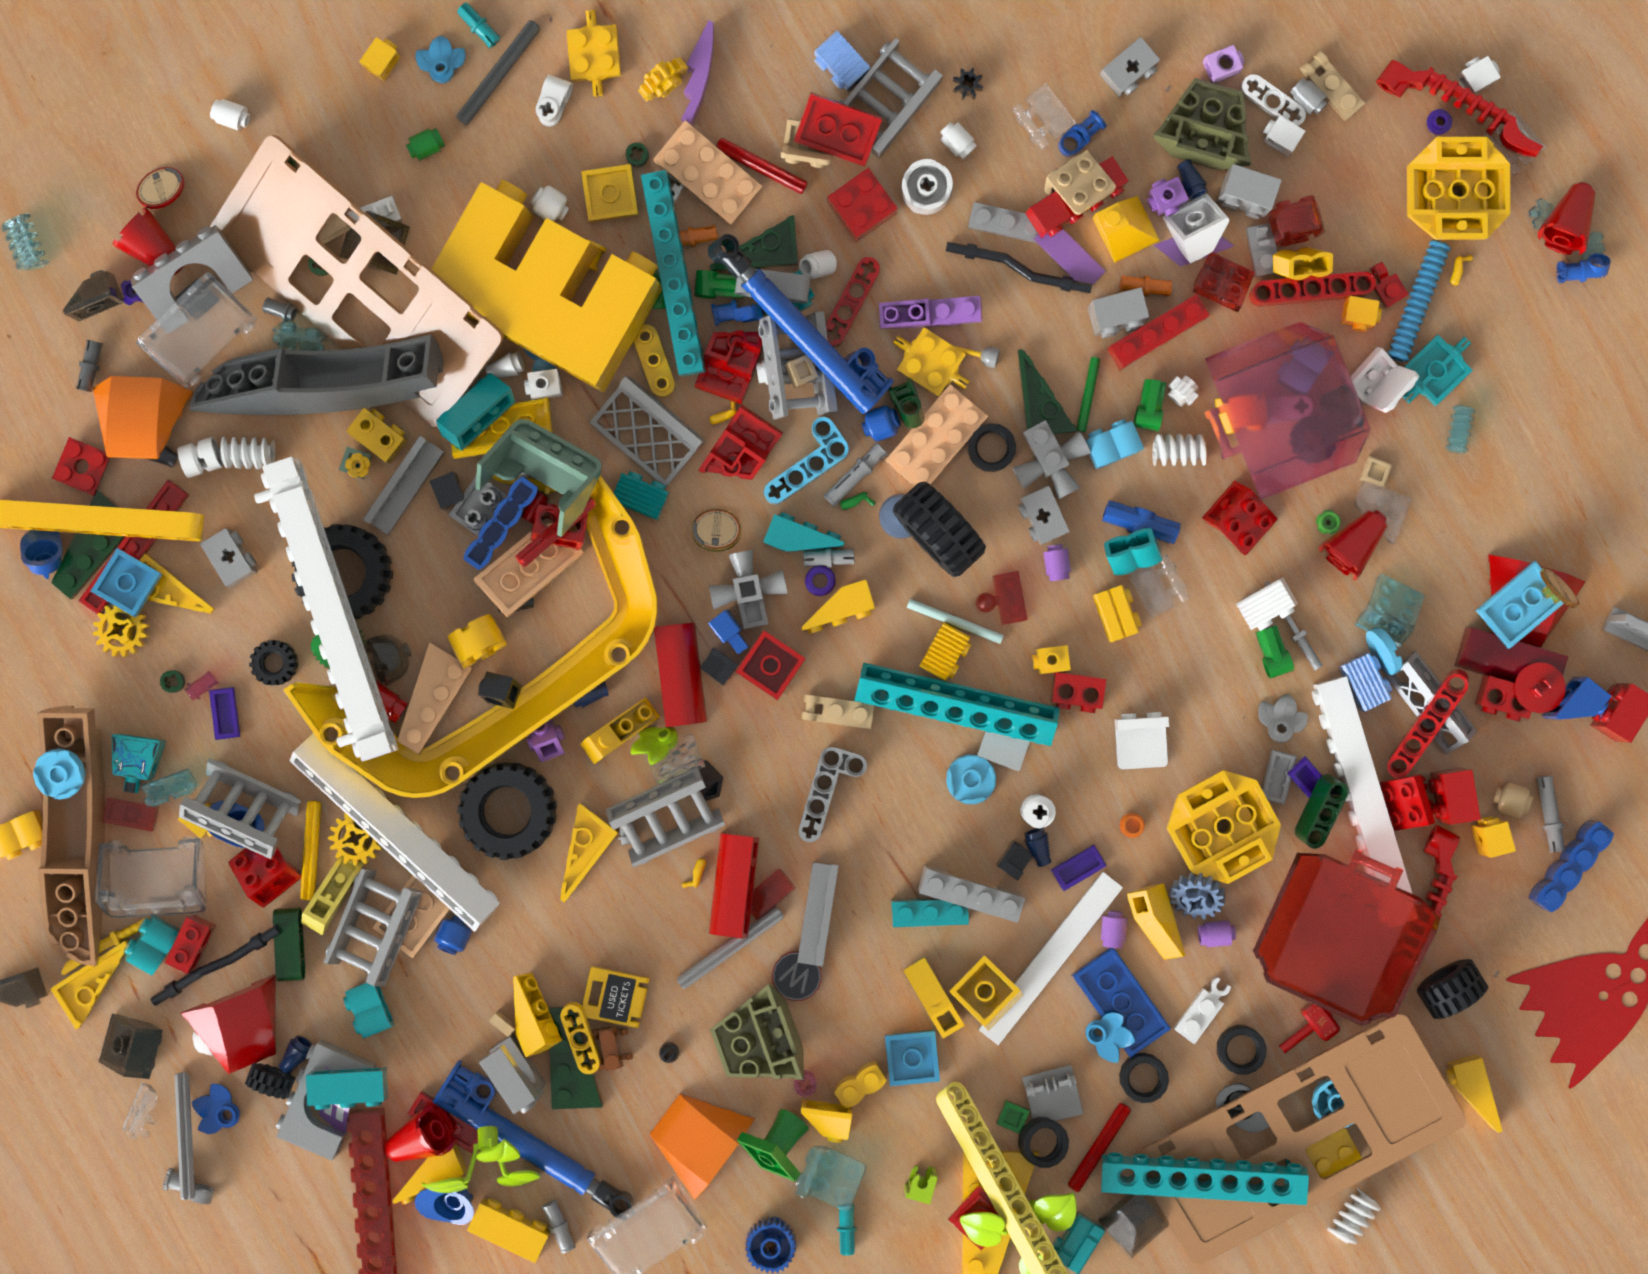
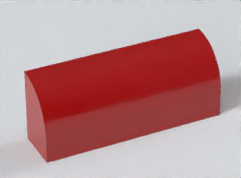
M695 623L655 627L654 634L666 727L707 722Z
M720 833L709 934L741 939L748 938L760 838Z

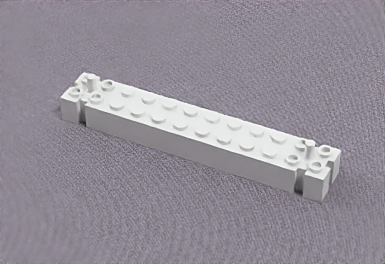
M291 456L262 466L264 471L261 474L262 482L266 489H270L255 494V500L257 504L269 500L273 512H278L281 521L277 523L281 536L286 537L289 545L286 547L287 556L290 562L294 561L297 569L294 572L298 586H303L305 596H302L304 606L307 611L311 610L314 619L311 621V627L314 634L320 637L322 643L319 645L321 656L324 660H328L330 669L327 670L331 684H336L338 694H335L336 701L340 709L344 708L347 717L344 718V724L349 734L337 738L338 746L343 747L352 744L355 756L357 758L360 757L361 761L370 760L399 750L393 731H391L389 719L312 491L309 488L302 461Z

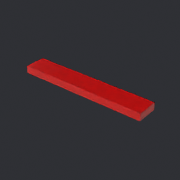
M167 479L146 510L178 512L189 497V494ZM125 536L117 548L140 560L144 554H147L157 539ZM111 557L78 600L95 614L103 613L105 606L110 604V602L92 593L91 590Z

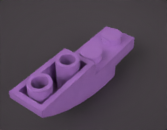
M981 296L879 303L881 329L944 327L983 322Z

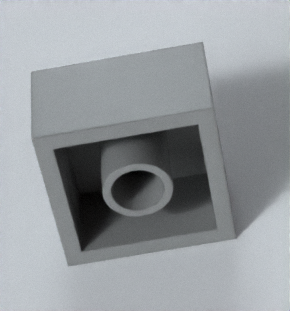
M1233 164L1224 176L1216 202L1222 204L1221 207L1226 210L1236 211V209L1245 211V215L1250 218H1264L1273 208L1281 179Z
M1142 287L1092 300L1087 307L1094 335H1101L1102 339L1115 336L1122 329H1126V332L1135 331L1141 328L1149 318Z

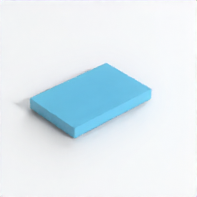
M1533 561L1475 611L1507 649H1510L1567 600L1551 585L1541 566L1536 561Z

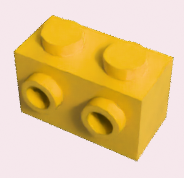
M363 408L346 432L384 462L390 464L408 441L403 437L405 432L394 423L391 427L383 421L385 416L373 408L369 411Z

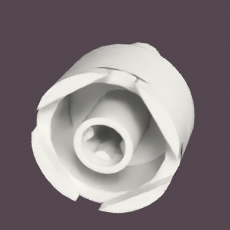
M922 159L914 162L907 169L902 180L901 194L905 204L914 213L930 215L939 212L946 206L951 196L953 187L951 174L944 165L932 159ZM927 182L928 186H932L929 192L921 189L923 183Z

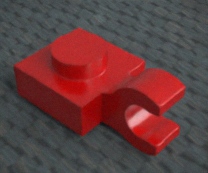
M1383 262L1370 268L1371 273L1379 283L1375 286L1374 291L1385 309L1409 295L1396 273L1389 277Z

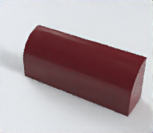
M1471 627L1465 628L1454 666L1515 683L1518 673L1524 667L1537 662L1548 663L1554 666L1563 676L1569 656L1522 642H1517L1513 647L1507 649L1495 634Z

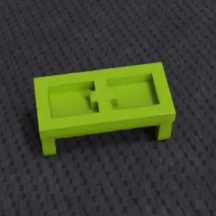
M915 1165L911 1170L908 1183L904 1185L905 1198L930 1205L938 1178L936 1168L929 1166L925 1172V1177L919 1174L916 1175L918 1165Z

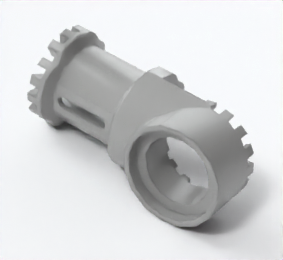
M169 1168L166 1173L168 1177L164 1178L167 1180L163 1182V1190L172 1189L180 1191L179 1172H175L174 1168ZM194 1183L195 1198L190 1200L200 1204H211L215 1189L213 1187L211 1189V1186L208 1188V1185L204 1186V1184Z

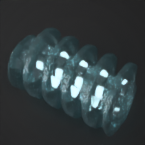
M27 213L15 216L1 226L3 233H6L5 240L10 243L8 248L13 252L12 258L14 261H17L15 266L21 271L39 269L49 263L48 260H40L46 253L45 251L36 250L42 243L41 241L33 242L38 233L29 232L35 225L34 223L25 222L31 218V215Z

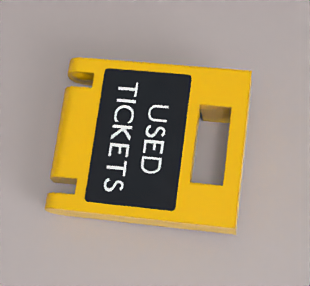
M591 965L582 1001L586 1017L639 1028L640 1022L631 1020V1017L641 1018L648 988L639 986V982L649 984L650 978ZM593 980L603 982L598 1006L597 1004L588 1003Z

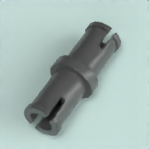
M86 340L83 360L79 362L81 369L76 389L92 392L96 370L99 371L100 368L98 361L103 343Z

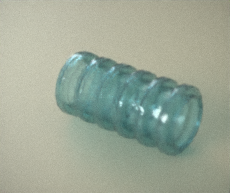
M1456 405L1452 408L1454 414H1451L1453 422H1450L1452 428L1448 431L1450 437H1447L1449 445H1446L1445 449L1450 452L1465 453L1468 452L1466 445L1470 443L1468 437L1471 436L1469 429H1472L1470 423L1474 420L1472 414L1475 413V409Z

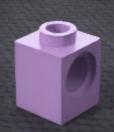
M1232 45L1206 55L1202 62L1210 82L1215 84L1239 74L1243 69L1244 58L1240 50L1236 51L1235 46ZM1227 59L1231 64V68H1222L1219 60Z

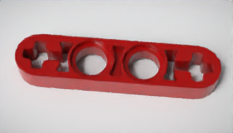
M865 257L860 260L826 323L827 332H832L836 327L835 323H831L833 319L839 324L847 326L845 329L840 326L838 330L839 340L834 339L831 342L827 334L828 342L833 347L841 345L878 277L880 266L878 261L872 257ZM869 263H872L875 272H870L866 277V281H870L869 285L860 279H855L856 275L862 278L864 274L863 265L867 266ZM854 284L861 285L864 289V294L859 298L852 297L849 292ZM843 306H847L852 310V316L848 320H842L838 316V310Z

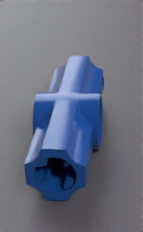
M1111 500L1108 501L1102 521L1125 528L1130 533L1144 528H1152L1157 540L1169 544H1175L1181 523L1156 516V513L1139 507L1132 508Z

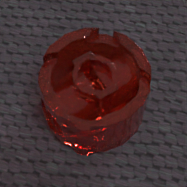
M1313 195L1303 197L1299 202L1292 204L1290 200L1279 202L1275 205L1276 209L1270 211L1268 215L1276 246L1279 244L1281 247L1309 241L1308 237L1311 234L1316 238L1325 232L1319 206Z

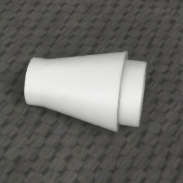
M509 352L486 366L487 374L492 373L497 378L520 375V372L525 371L524 361L519 352Z

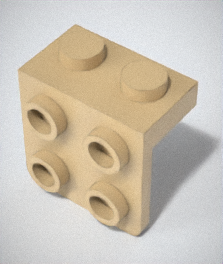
M788 118L784 145L780 157L785 158V162L791 164H800V161L810 162L811 166L817 168H825V165H830L833 155L794 142L801 119Z
M1086 150L1079 156L1070 159L1061 168L1053 170L1046 177L1044 191L1048 196L1056 191L1076 215H1080L1115 191L1116 185Z

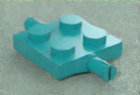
M1436 335L1404 366V368L1416 371L1419 378L1415 382L1414 387L1402 396L1403 399H1407L1406 402L1410 404L1421 394L1434 406L1438 405L1473 371L1461 355L1471 345V342L1467 341L1466 337H1463L1453 347L1447 344L1439 335Z

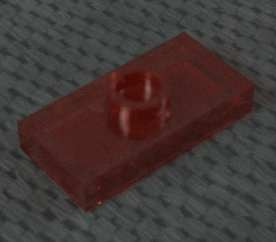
M107 797L103 822L153 832L159 806Z
M777 869L754 889L751 914L756 920L766 915L796 889L782 869Z

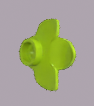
M648 727L639 732L640 739L633 743L630 753L631 755L648 754L649 764L654 765L664 759L669 754V750L677 745L678 733L673 727Z

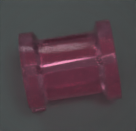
M804 1070L803 1080L794 1079V1089L797 1094L807 1097L815 1092L817 1081L811 1071ZM806 1078L810 1079L809 1084L812 1086H806L805 1089L801 1088V1082L799 1081H804Z

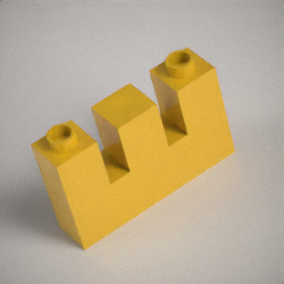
M502 179L496 190L480 182L431 269L471 303L473 308L481 315L487 317L502 331L504 338L604 393L662 292L661 284L653 277L658 266L631 251L626 261L612 254L583 306L580 307L571 302L599 252L588 240L546 218L517 270H513L507 264L534 218L523 205L528 194ZM468 313L466 316L477 323L480 322L471 313Z

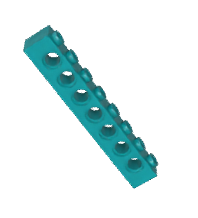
M666 170L642 174V185L678 375L684 377L705 373V362L670 177Z
M864 662L854 700L864 704H871L915 716L927 717L1048 746L1052 745L1060 708Z
M1118 1152L1102 1155L1101 1192L1307 1205L1309 1174L1307 1167L1297 1163L1278 1166L1274 1162L1251 1164L1250 1161L1237 1160L1236 1163H1229L1218 1158L1211 1159L1210 1161H1200L1196 1157H1186L1184 1160H1180L1168 1155H1162L1159 1158H1149L1145 1154H1135L1133 1157L1123 1156V1154ZM1131 1169L1134 1173L1126 1177L1121 1174V1171ZM1151 1170L1160 1173L1156 1178H1149L1146 1174ZM1175 1172L1185 1174L1184 1178L1180 1180L1174 1179L1172 1175ZM1206 1173L1211 1177L1207 1181H1200L1198 1176ZM1227 1175L1236 1177V1180L1232 1183L1223 1181ZM1255 1176L1262 1179L1259 1184L1249 1183V1180ZM1279 1178L1288 1180L1283 1186L1275 1184V1181Z

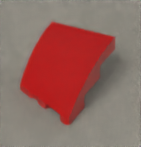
M737 330L731 333L725 331L713 332L704 352L706 372L698 375L695 388L742 404L754 375L756 363H758L763 350L762 338L759 336V332H744V330Z
M741 405L698 471L701 473H719L722 476L728 477L738 476L741 479L753 480L782 436L783 431L744 405Z

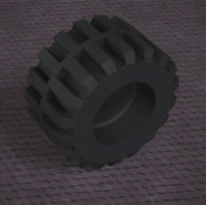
M1463 959L1450 963L1432 973L1419 985L1417 993L1433 1019H1442L1453 1016L1472 1006L1484 996L1489 987L1473 960Z

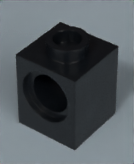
M486 671L484 679L479 684L478 695L487 703L514 709L522 685L512 677Z

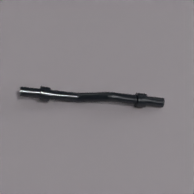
M947 242L946 252L965 255V258L972 260L980 258L1004 263L1030 282L1059 287L1061 291L1066 292L1074 290L1091 293V283L1073 280V277L1064 275L1061 278L1033 272L1009 254L977 248L975 244L968 243L967 245Z
M274 925L263 933L259 932L252 936L248 943L232 953L198 967L178 981H171L164 986V990L151 997L152 1004L157 1006L168 998H174L182 993V989L201 977L235 963L254 950L262 949L267 945L268 941L281 934V928L278 925Z

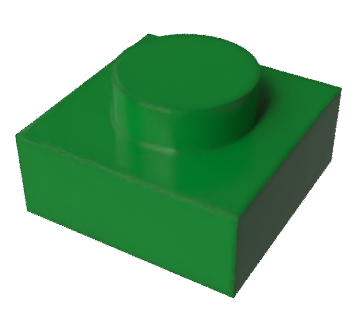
M1005 1100L996 1124L1019 1134L1030 1111L1025 1107Z

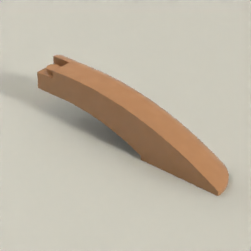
M59 706L38 712L41 756L47 751L57 748L69 750L82 761L86 774L82 788L70 798L58 800L43 794L41 865L38 869L42 916L45 930L54 946L58 945L67 953L66 956L78 963L96 966L98 964L105 873V799L100 730H96L94 708Z

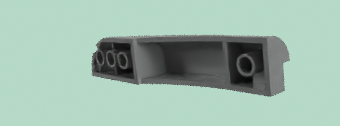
M431 334L384 345L343 350L304 351L284 350L281 347L237 357L212 370L213 375L207 379L206 383L204 384L201 381L195 390L189 409L197 412L223 414L297 415L348 411L419 398V391L436 388L438 373L443 372L444 369L442 353L437 341Z

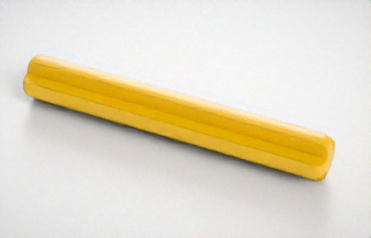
M308 801L306 807L300 898L302 900H311L315 894L321 818L320 801Z

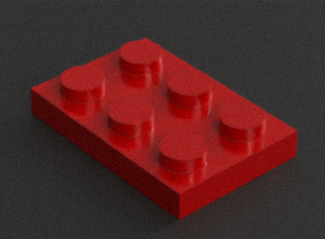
M811 92L794 142L865 167L881 125L882 117Z

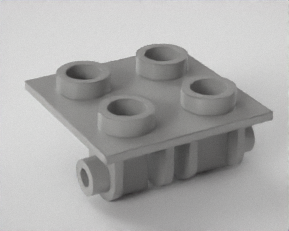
M1071 1065L1022 1077L1033 1119L1036 1117H1047L1058 1121L1084 1114Z

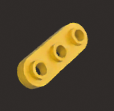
M643 324L634 339V344L651 391L658 397H667L673 393L675 381L656 329L651 325ZM644 332L650 334V338L647 341L641 340V335ZM657 356L658 362L654 365L650 364V357ZM661 379L667 382L664 388L657 386L658 381Z

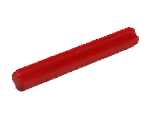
M724 138L719 139L716 147L729 158L799 194H803L807 181Z
M591 496L584 511L571 527L596 506L595 500ZM559 518L516 555L519 564L526 567L560 538L557 535Z
M1120 1102L1069 1180L1068 1186L1076 1192L1081 1191L1102 1158V1155H1104L1131 1113L1130 1107Z

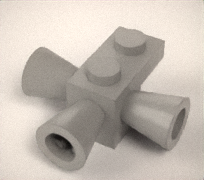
M1046 420L1024 431L1023 434L1034 453V461L1012 467L1021 487L1025 489L1043 475L1044 478L1051 476L1058 500L1079 489V485L1064 468L1070 465L1068 460L1091 454L1080 432L1076 433L1060 447Z
M753 550L728 555L738 578L733 579L734 585H709L713 609L737 600L744 629L767 625L768 619L762 594H788L783 570L759 579L758 574L753 575Z

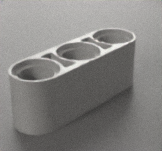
M762 270L766 275L765 277L769 278L792 303L805 304L808 302L811 279L809 276ZM739 277L736 278L735 294L751 297L750 293H747L741 286L743 281Z

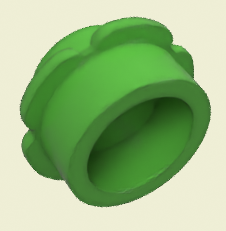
M1325 510L1323 514L1317 516L1316 524L1322 534H1334L1339 530L1341 519L1334 511ZM1327 520L1330 521V525L1326 524Z

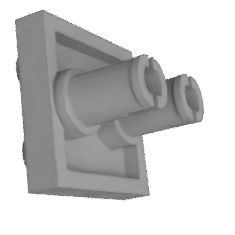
M475 477L463 494L464 500L454 506L449 516L479 536L482 526L489 519L493 518L497 505L508 495L490 482H487L480 491L475 489Z

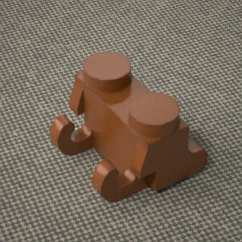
M609 1026L591 1030L595 1041L600 1040L603 1059H601L598 1068L599 1071L619 1069L624 1066L621 1060L633 1059L632 1053L620 1055L616 1038L617 1035L629 1034L628 1028L617 1030L616 1026Z

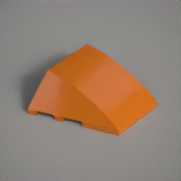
M111 376L94 386L93 392L107 457L158 459L172 434L171 430L174 424L183 414L182 410L188 400H191L193 391L166 379L152 377Z
M680 1093L649 1135L695 1200L710 1184L739 1145L738 1137L742 1132L746 1133L755 1118L732 1112V1110L723 1109Z

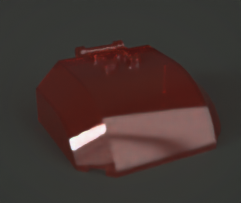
M1357 848L1348 865L1325 854L1297 853L1253 949L1256 959H1259L1264 970L1263 975L1266 982L1360 1026L1371 1024V1021L1384 1017L1386 1019L1396 1017L1437 932L1441 917L1420 897L1396 887L1403 869L1397 866L1393 868L1362 854L1363 851ZM1359 863L1390 877L1389 883L1356 869L1357 864Z

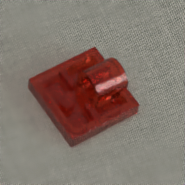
M1212 252L1207 255L1195 280L1192 292L1238 313L1255 272Z

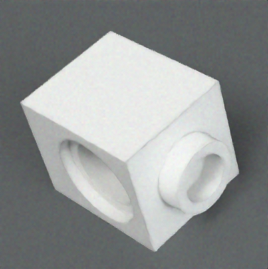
M1280 115L1275 121L1272 119L1269 121L1263 131L1266 137L1262 142L1289 157L1305 133V130Z

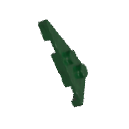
M794 215L787 217L786 220L774 227H770L761 235L755 236L740 245L739 249L750 259L753 268L798 265ZM714 262L710 265V271L727 270L722 263Z
M1019 349L1017 353L1026 429L1028 430L1046 420L1053 435L1076 432L1075 425L1072 424L1063 407L1056 400L1054 393L1035 368L1029 355L1023 349Z

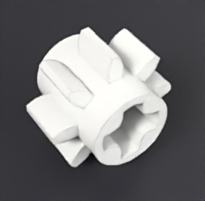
M1186 375L1182 379L1178 376L1175 377L1168 385L1171 389L1168 396L1181 407L1185 403L1190 406L1199 397L1195 393L1199 388L1198 385Z

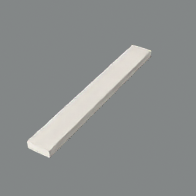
M1102 871L1014 984L1021 990L1023 996L989 1031L982 1024L978 1030L999 1045L1123 887Z

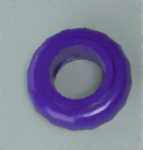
M814 566L808 570L805 576L806 588L815 596L828 595L835 587V575L826 566ZM819 573L826 575L828 579L827 586L824 588L815 587L813 584L814 575Z

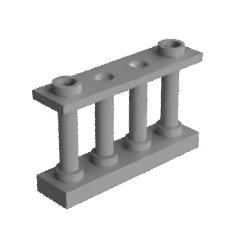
M897 38L892 43L886 42L879 52L881 57L847 99L839 101L840 103L852 106L856 99L859 98L887 120L889 127L884 133L881 131L877 133L871 153L878 158L882 156L941 83L943 77L936 69L931 75L929 73L924 74L896 50L899 47L900 41ZM889 59L919 82L920 88L915 94L912 92L909 94L881 71V68ZM873 78L903 101L902 104L905 107L899 114L897 112L893 113L865 90Z
M814 312L805 316L828 341L824 312ZM770 316L760 319L758 332L762 338L770 395L769 410L772 413L773 420L788 416V409L815 407L818 416L837 412L834 384L814 363L818 378L808 382H812L814 385L815 396L786 399L784 384H792L788 374L782 373L781 359L800 358L806 354L800 348L779 349L777 334L786 333Z
M209 758L206 767V775L209 776V779L196 799L191 800L184 797L180 804L179 817L272 859L276 852L278 841L273 836L287 813L294 816L299 814L301 800L291 793H284L236 771L224 762ZM219 781L231 786L232 789L219 810H213L204 805ZM241 792L255 797L242 821H237L227 816ZM266 802L277 807L278 810L266 830L261 832L252 828L251 824Z
M698 767L606 809L608 821L612 829L615 830L622 827L633 847L628 850L633 868L725 826L720 809L718 808L711 812L700 791L706 788ZM688 795L692 796L702 815L690 822L687 821L677 802ZM668 806L679 827L665 833L654 811ZM643 816L646 817L656 836L644 843L641 842L631 823Z
M361 868V871L354 879L355 886L333 940L326 948L324 963L340 964V961L343 960L366 971L368 975L366 983L372 986H385L423 892L415 888H403L399 892L375 881L376 870ZM369 890L396 901L397 905L391 916L364 904ZM360 913L386 925L387 930L382 939L355 927ZM350 937L377 948L374 962L371 963L345 950Z

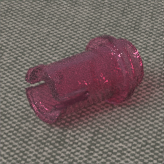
M208 671L192 684L190 682L187 683V687L184 690L193 701L195 699L200 700L201 695L217 685L218 681Z

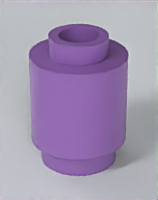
M1062 544L1047 546L1048 551L1043 552L1046 576L1049 575L1050 581L1070 579L1069 572H1071L1068 548L1063 549Z
M1108 911V915H1102L1101 940H1103L1104 947L1123 948V942H1126L1128 920L1127 917L1123 916V912Z
M1229 920L1204 922V925H1198L1200 946L1206 945L1209 948L1232 945V940H1236L1235 926L1230 925Z

